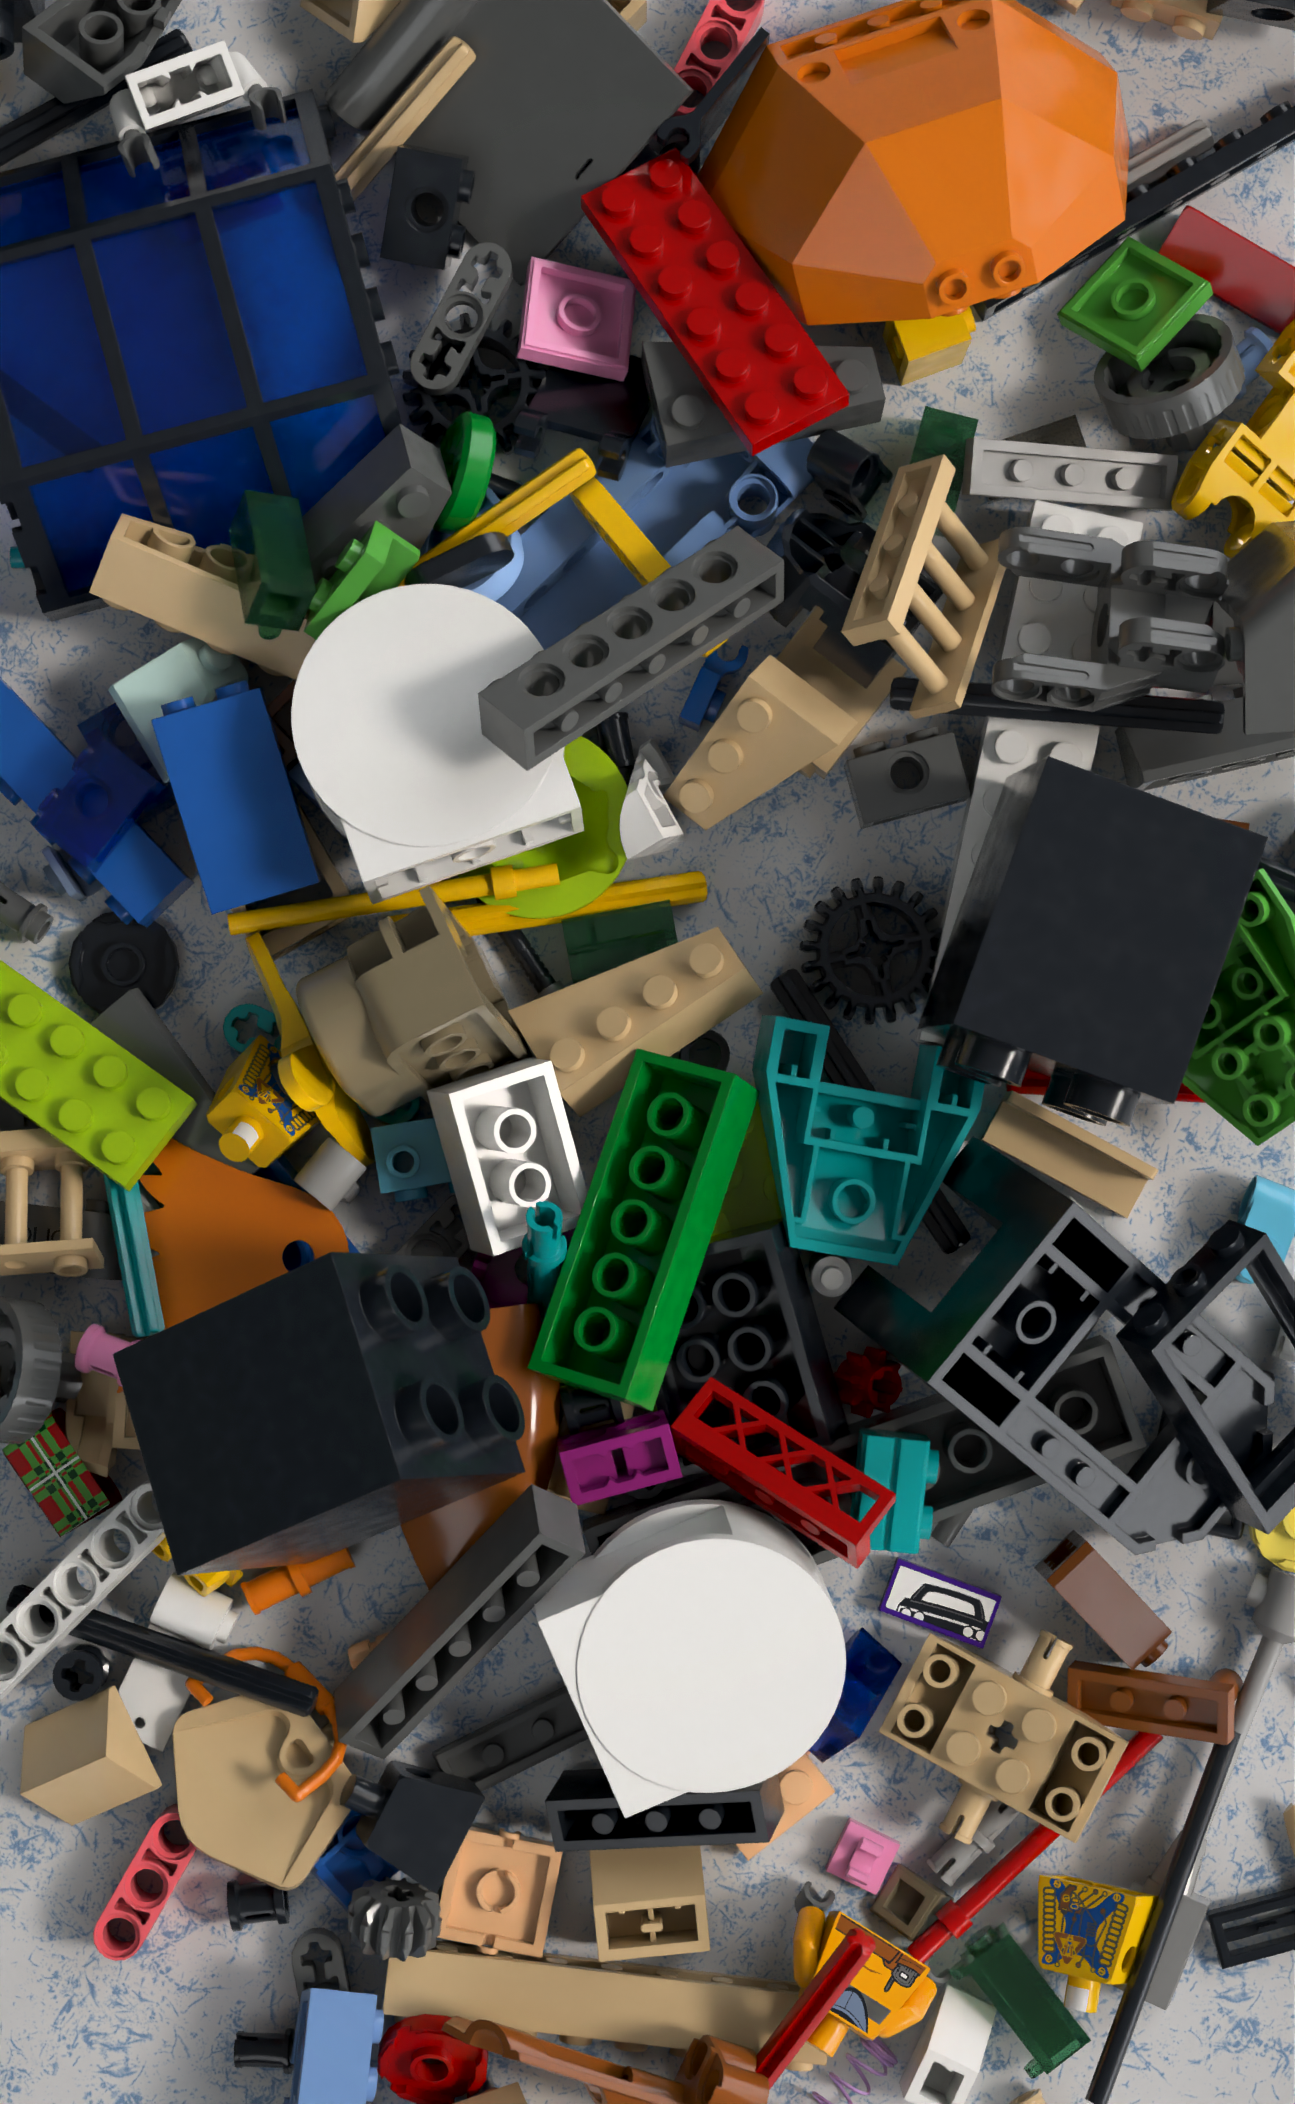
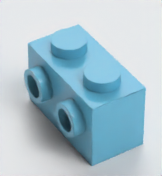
M434 1117L370 1128L381 1194L394 1192L395 1202L428 1197L426 1186L448 1183L450 1193H455Z

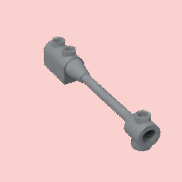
M1273 1567L1268 1578L1257 1573L1245 1602L1246 1605L1255 1608L1251 1619L1263 1636L1235 1703L1234 1731L1240 1733L1241 1737L1145 1999L1146 2002L1163 2010H1167L1212 1901L1193 1892L1206 1851L1207 1840L1205 1838L1284 1644L1295 1642V1576ZM1182 1830L1152 1875L1147 1876L1144 1886L1133 1881L1130 1890L1159 1896ZM1116 1984L1113 1986L1124 1991L1126 1984Z

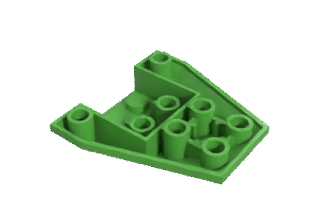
M1263 868L1255 873L1182 1081L1185 1086L1257 1146L1295 1122V915Z

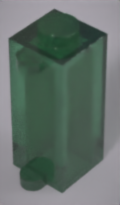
M245 490L229 529L244 623L257 625L260 637L271 640L277 638L281 634L282 629L299 632L316 588L299 499Z
M1004 1922L995 1929L991 1925H987L974 1933L966 1941L964 1946L967 1951L960 1955L961 1960L949 1972L956 1981L970 1974L1034 2058L1027 2063L1024 2070L1031 2079L1036 2078L1044 2071L1048 2075L1091 2041L1085 2027L1071 2009L1063 2006V1998Z

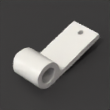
M173 1572L156 1603L148 1628L212 1650L215 1641L222 1644L227 1642L239 1614L230 1610L234 1599L215 1590L203 1597L188 1584L183 1575L177 1576V1573ZM134 1658L118 1693L142 1743L164 1752L172 1735L174 1725L181 1716L191 1694L185 1687V1681L189 1677Z

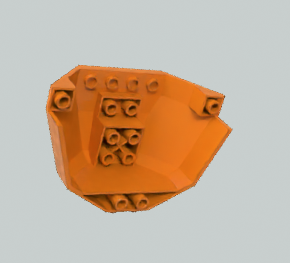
M902 0L766 45L697 178L799 322L810 326L932 319L938 316L950 317L961 314L969 306L992 298L1005 299L1015 296L1022 288L1041 282L1125 220L1130 141L1118 74L1104 56L1089 45L1016 0Z

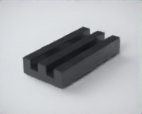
M1295 1887L1207 1911V1921L1210 1924L1212 1940L1216 1947L1219 1965L1222 1969L1295 1950V1933L1230 1951L1227 1945L1228 1942L1295 1925V1910L1223 1929L1222 1924L1294 1905Z

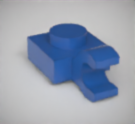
M742 645L737 657L732 661L722 660L717 654V649L706 657L679 715V724L699 732L704 719L711 723L715 722L727 693L718 689L724 676L734 674L744 667L748 657V647Z

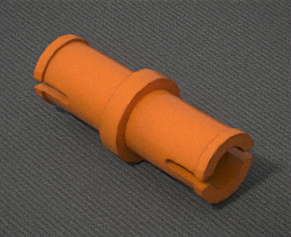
M347 1547L311 1563L278 1566L240 1585L251 1610L255 1615H258L261 1611L298 1593L304 1597L313 1592L312 1586L356 1566Z

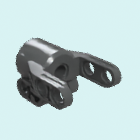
M1032 527L1010 528L999 535L998 562L1016 576L1098 587L1091 638L1092 662L1029 653L1000 660L992 668L991 691L995 696L1009 701L1095 712L1148 695L1152 686L1204 694L1212 687L1218 670L1225 665V638L1208 625H1205L1213 602L1222 601V595L1229 586V580L1227 579L1228 559L1223 553L1208 548L1146 540L1123 546L1110 538Z

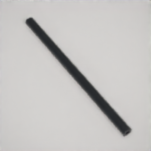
M1234 1731V1738L1228 1745L1213 1744L1085 2097L1086 2100L1094 2104H1108L1241 1734Z

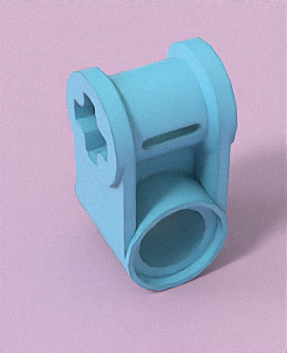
M1255 1175L1242 1199L1237 1222L1266 1233L1283 1262L1295 1236V1190ZM1246 1268L1235 1278L1241 1283H1254Z

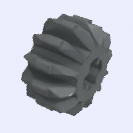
M386 1876L383 1877L381 1882L374 1880L364 1881L362 1887L353 1890L352 1901L348 1905L349 1942L357 1947H361V1951L365 1955H380L383 1961L389 1957L397 1958L402 1962L406 1961L408 1956L424 1957L427 1950L436 1947L437 1937L440 1936L442 1918L440 1917L439 1895L427 1890L420 1883L412 1884L407 1882L406 1878L392 1880Z

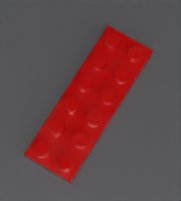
M677 148L581 196V209L751 456L849 406L850 393L689 165L680 160V153Z

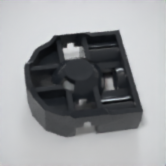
M800 508L795 510L780 525L766 546L784 559V601L768 612L774 620L786 628L803 608L811 612L815 605L820 607L824 613L819 620L828 627L813 649L867 689L897 653L887 640H877L853 646L841 631L868 557L865 552L870 551L876 531L863 522L847 523L826 513H809L808 509ZM920 574L918 584L933 603L936 604L943 595L942 590L923 574ZM908 609L903 625L913 635L921 623L911 610Z

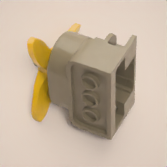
M430 886L419 890L426 906L412 911L406 917L396 922L389 916L379 920L380 930L368 933L357 942L347 946L348 955L301 978L296 985V996L300 1010L286 989L261 935L256 932L245 938L251 959L274 1011L281 1036L280 1051L282 1058L277 1060L278 1063L271 1064V1070L282 1092L285 1095L288 1094L300 1108L307 1112L314 1111L324 1128L336 1139L339 1145L365 1167L376 1161L371 1131L357 1104L374 1117L382 1116L420 1096L430 1104L427 1090L525 1058H533L523 1035L508 1013V1010L511 1009L484 951Z

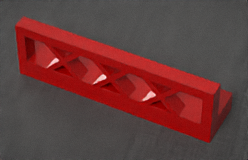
M712 1377L707 1380L671 1425L672 1438L678 1454L856 1569L860 1567L871 1552V1533L896 1502V1494ZM715 1398L734 1411L736 1424L712 1428L698 1418ZM741 1415L751 1422L742 1423ZM768 1432L779 1439L781 1454L757 1457L747 1450L744 1436ZM738 1437L739 1445L729 1438ZM787 1445L797 1451L788 1452ZM814 1461L825 1468L828 1483L804 1487L793 1480L790 1465ZM784 1466L785 1474L777 1470L776 1467ZM833 1474L844 1481L835 1482ZM861 1491L876 1502L859 1522L840 1510L838 1494ZM830 1496L832 1504L821 1497Z

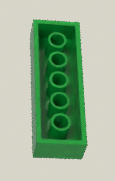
M637 1048L528 1369L556 1382L653 1411L760 1091L734 1073Z

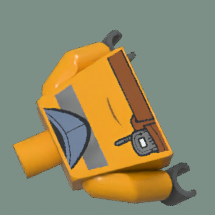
M806 1882L797 1895L794 1904L798 1916L793 1935L794 1980L800 1987L798 1997L802 1995L850 1929H862L865 1935L873 1937L876 1944V1949L806 2042L829 2057H833L848 2029L864 2039L873 2041L877 2036L889 2038L920 2022L933 2001L937 1989L951 1979V1971L947 1968L936 1977L930 1971L931 1968H929V1961L933 1958V1955L925 1963H921L841 1911H830L828 1916L825 1917V1913L835 1899V1893L828 1890L822 1901L818 1902L811 1897L809 1892L812 1882Z

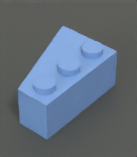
M309 1988L302 1991L290 2060L291 2064H294L290 2097H284L283 2104H366V2101L373 2102L377 2089L378 2071L377 2067H370L372 2043H380L384 2024L383 2010L376 2009L377 1995L320 1988Z

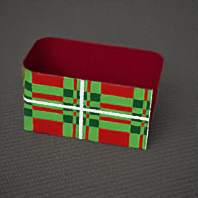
M57 1408L49 1413L40 1430L31 1439H27L21 1444H8L2 1451L61 1538L121 1502L122 1496L109 1475L104 1477L89 1472L64 1435L66 1412L61 1408Z

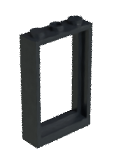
M1229 1219L1210 1236L1204 1246L1183 1267L1175 1271L1171 1279L1146 1305L1135 1312L1133 1318L1117 1333L1116 1337L1231 1516L1269 1535L1295 1507V1427L1246 1477L1166 1351L1170 1344L1244 1268L1247 1269L1295 1348V1281L1266 1233Z

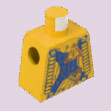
M261 1034L227 1068L206 1117L208 1123L222 1134L219 1139V1148L226 1158L234 1162H242L249 1158L258 1167L266 1168L303 1140L321 1121L314 1111L307 1112L294 1103L288 1094L285 1095L282 1092L271 1070V1064L278 1063L277 1060L282 1058L281 1052Z
M1063 1874L1039 1875L1038 1962L1042 1969L1068 1975L1063 2005L1065 2008L1087 2013H1097L1101 1983L1110 1985L1127 1983L1158 1896Z

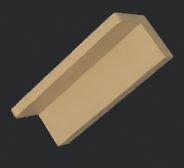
M1014 1091L1005 1093L980 1139L1123 1218H1128L1148 1180H1154L1158 1169Z

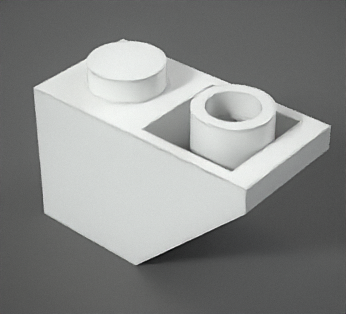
M946 1982L899 2081L904 2100L912 2104L965 2103L980 2070L997 2011L996 2005Z

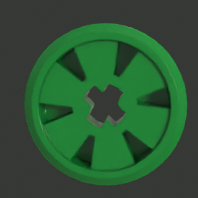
M464 411L452 421L439 448L452 494L432 529L449 535L454 534L476 518L488 488L495 458L496 432L491 419L469 411Z

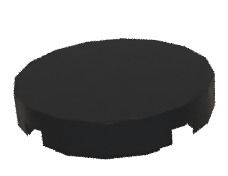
M114 912L103 913L92 920L93 922L88 924L73 941L68 962L71 983L84 1003L101 1014L130 989L139 988L154 1010L162 1006L176 986L180 968L177 947L167 930L154 920L147 928L139 924L135 919L126 925Z

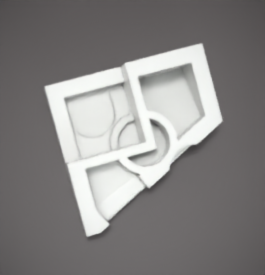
M650 739L640 745L620 814V837L627 860L667 852L686 841L683 836L684 833L661 793L670 787L675 780V776L654 739Z

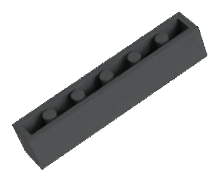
M531 1484L334 1690L338 1741L385 1759L535 1606L534 1604L538 1603L586 1554L577 1504Z

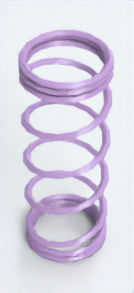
M860 2037V2042L880 2061L884 2073L868 2067L851 2054L846 2053V2058L864 2081L867 2092L856 2089L834 2073L829 2072L830 2078L840 2089L848 2104L853 2103L842 2085L864 2096L870 2095L871 2092L869 2082L858 2065L877 2076H887L886 2066L894 2067V2064L898 2063L894 2053L877 2037L873 2041ZM812 2091V2095L819 2104H832L817 2092Z

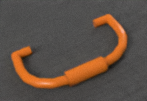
M258 1646L232 1649L223 1655L240 1661L257 1660L273 1664L285 1672L284 1676L315 1686L319 1690L318 1700L314 1709L320 1715L325 1714L332 1725L334 1744L330 1757L319 1770L300 1785H297L285 1772L281 1773L275 1780V1783L292 1801L300 1802L324 1784L343 1762L347 1745L338 1741L334 1696L300 1661L294 1663L278 1651ZM189 1677L185 1681L187 1690L202 1706L205 1707L210 1704L214 1697L202 1685L205 1682Z

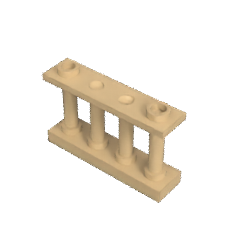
M945 454L898 468L841 631L853 646L877 640H887L919 679L909 710L914 719L961 708L1006 567L998 562L999 539L978 544L945 502L956 471ZM936 527L960 556L956 572L932 543ZM922 568L925 569L947 597L942 613L918 584ZM908 609L911 610L933 637L928 654L903 625Z
M41 1128L0 1131V1174L6 1176L5 1242L3 1245H0V1276L54 1272L64 1277H77L86 1274L88 1269L104 1268V1257L93 1238L82 1239L83 1172L93 1166ZM57 1170L61 1172L60 1240L27 1243L28 1177L33 1175L34 1171Z

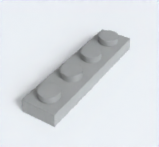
M967 438L962 495L1174 511L1171 501L1176 488L1178 455Z

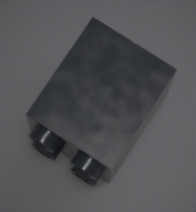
M1050 756L1007 777L917 1028L945 1039L936 1065L965 1078L998 1088L1001 1087L1002 1083L1021 1087L1027 1069L1050 1077L1041 1104L1075 1118L1106 1126L1107 1121L1130 1127L1137 1104H1174L1268 837Z
M330 1252L113 1354L177 1576L311 1563L525 1473L516 1440L522 1437L525 1429L522 1405L511 1385L504 1378L494 1374L481 1331L487 1328L490 1321L488 1299L478 1279L468 1269L459 1265L457 1257Z

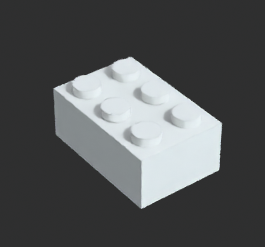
M525 1058L427 1090L472 1251L496 1256L522 1247V1240L527 1233V1210L531 1206L535 1210L536 1217V1203L539 1201H549L559 1206L563 1215L561 1233L576 1228L587 1196V1189L551 1060Z

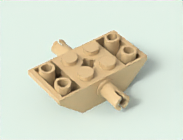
M1044 1629L1040 1630L1039 1637L1020 1673L1016 1671L1012 1673L980 1655L933 1633H929L878 1731L959 1777L958 1781L962 1785L943 1822L940 1823L939 1829L948 1835L951 1833L955 1834L964 1816V1820L954 1838L965 1844H971L972 1837L991 1801L998 1802V1800L1068 1840L1077 1843L1129 1743L1086 1713L1053 1696L1054 1692L1050 1690V1687L1067 1654L1072 1650L1073 1645L1063 1639H1057L1049 1657H1047L1057 1636ZM1010 1722L1014 1725L1011 1735L1018 1739L1016 1747L1007 1746L1001 1749L998 1746L999 1738L995 1735L997 1727H1005Z

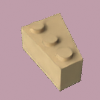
M770 654L748 676L663 797L704 830H708L838 746L858 721Z

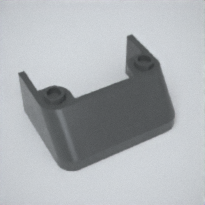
M1283 521L1269 524L1228 561L1227 579L1229 580V586L1222 595V601L1213 602L1205 625H1208L1225 638V665L1218 670L1212 686L1243 684V733L1245 735L1295 732V521Z

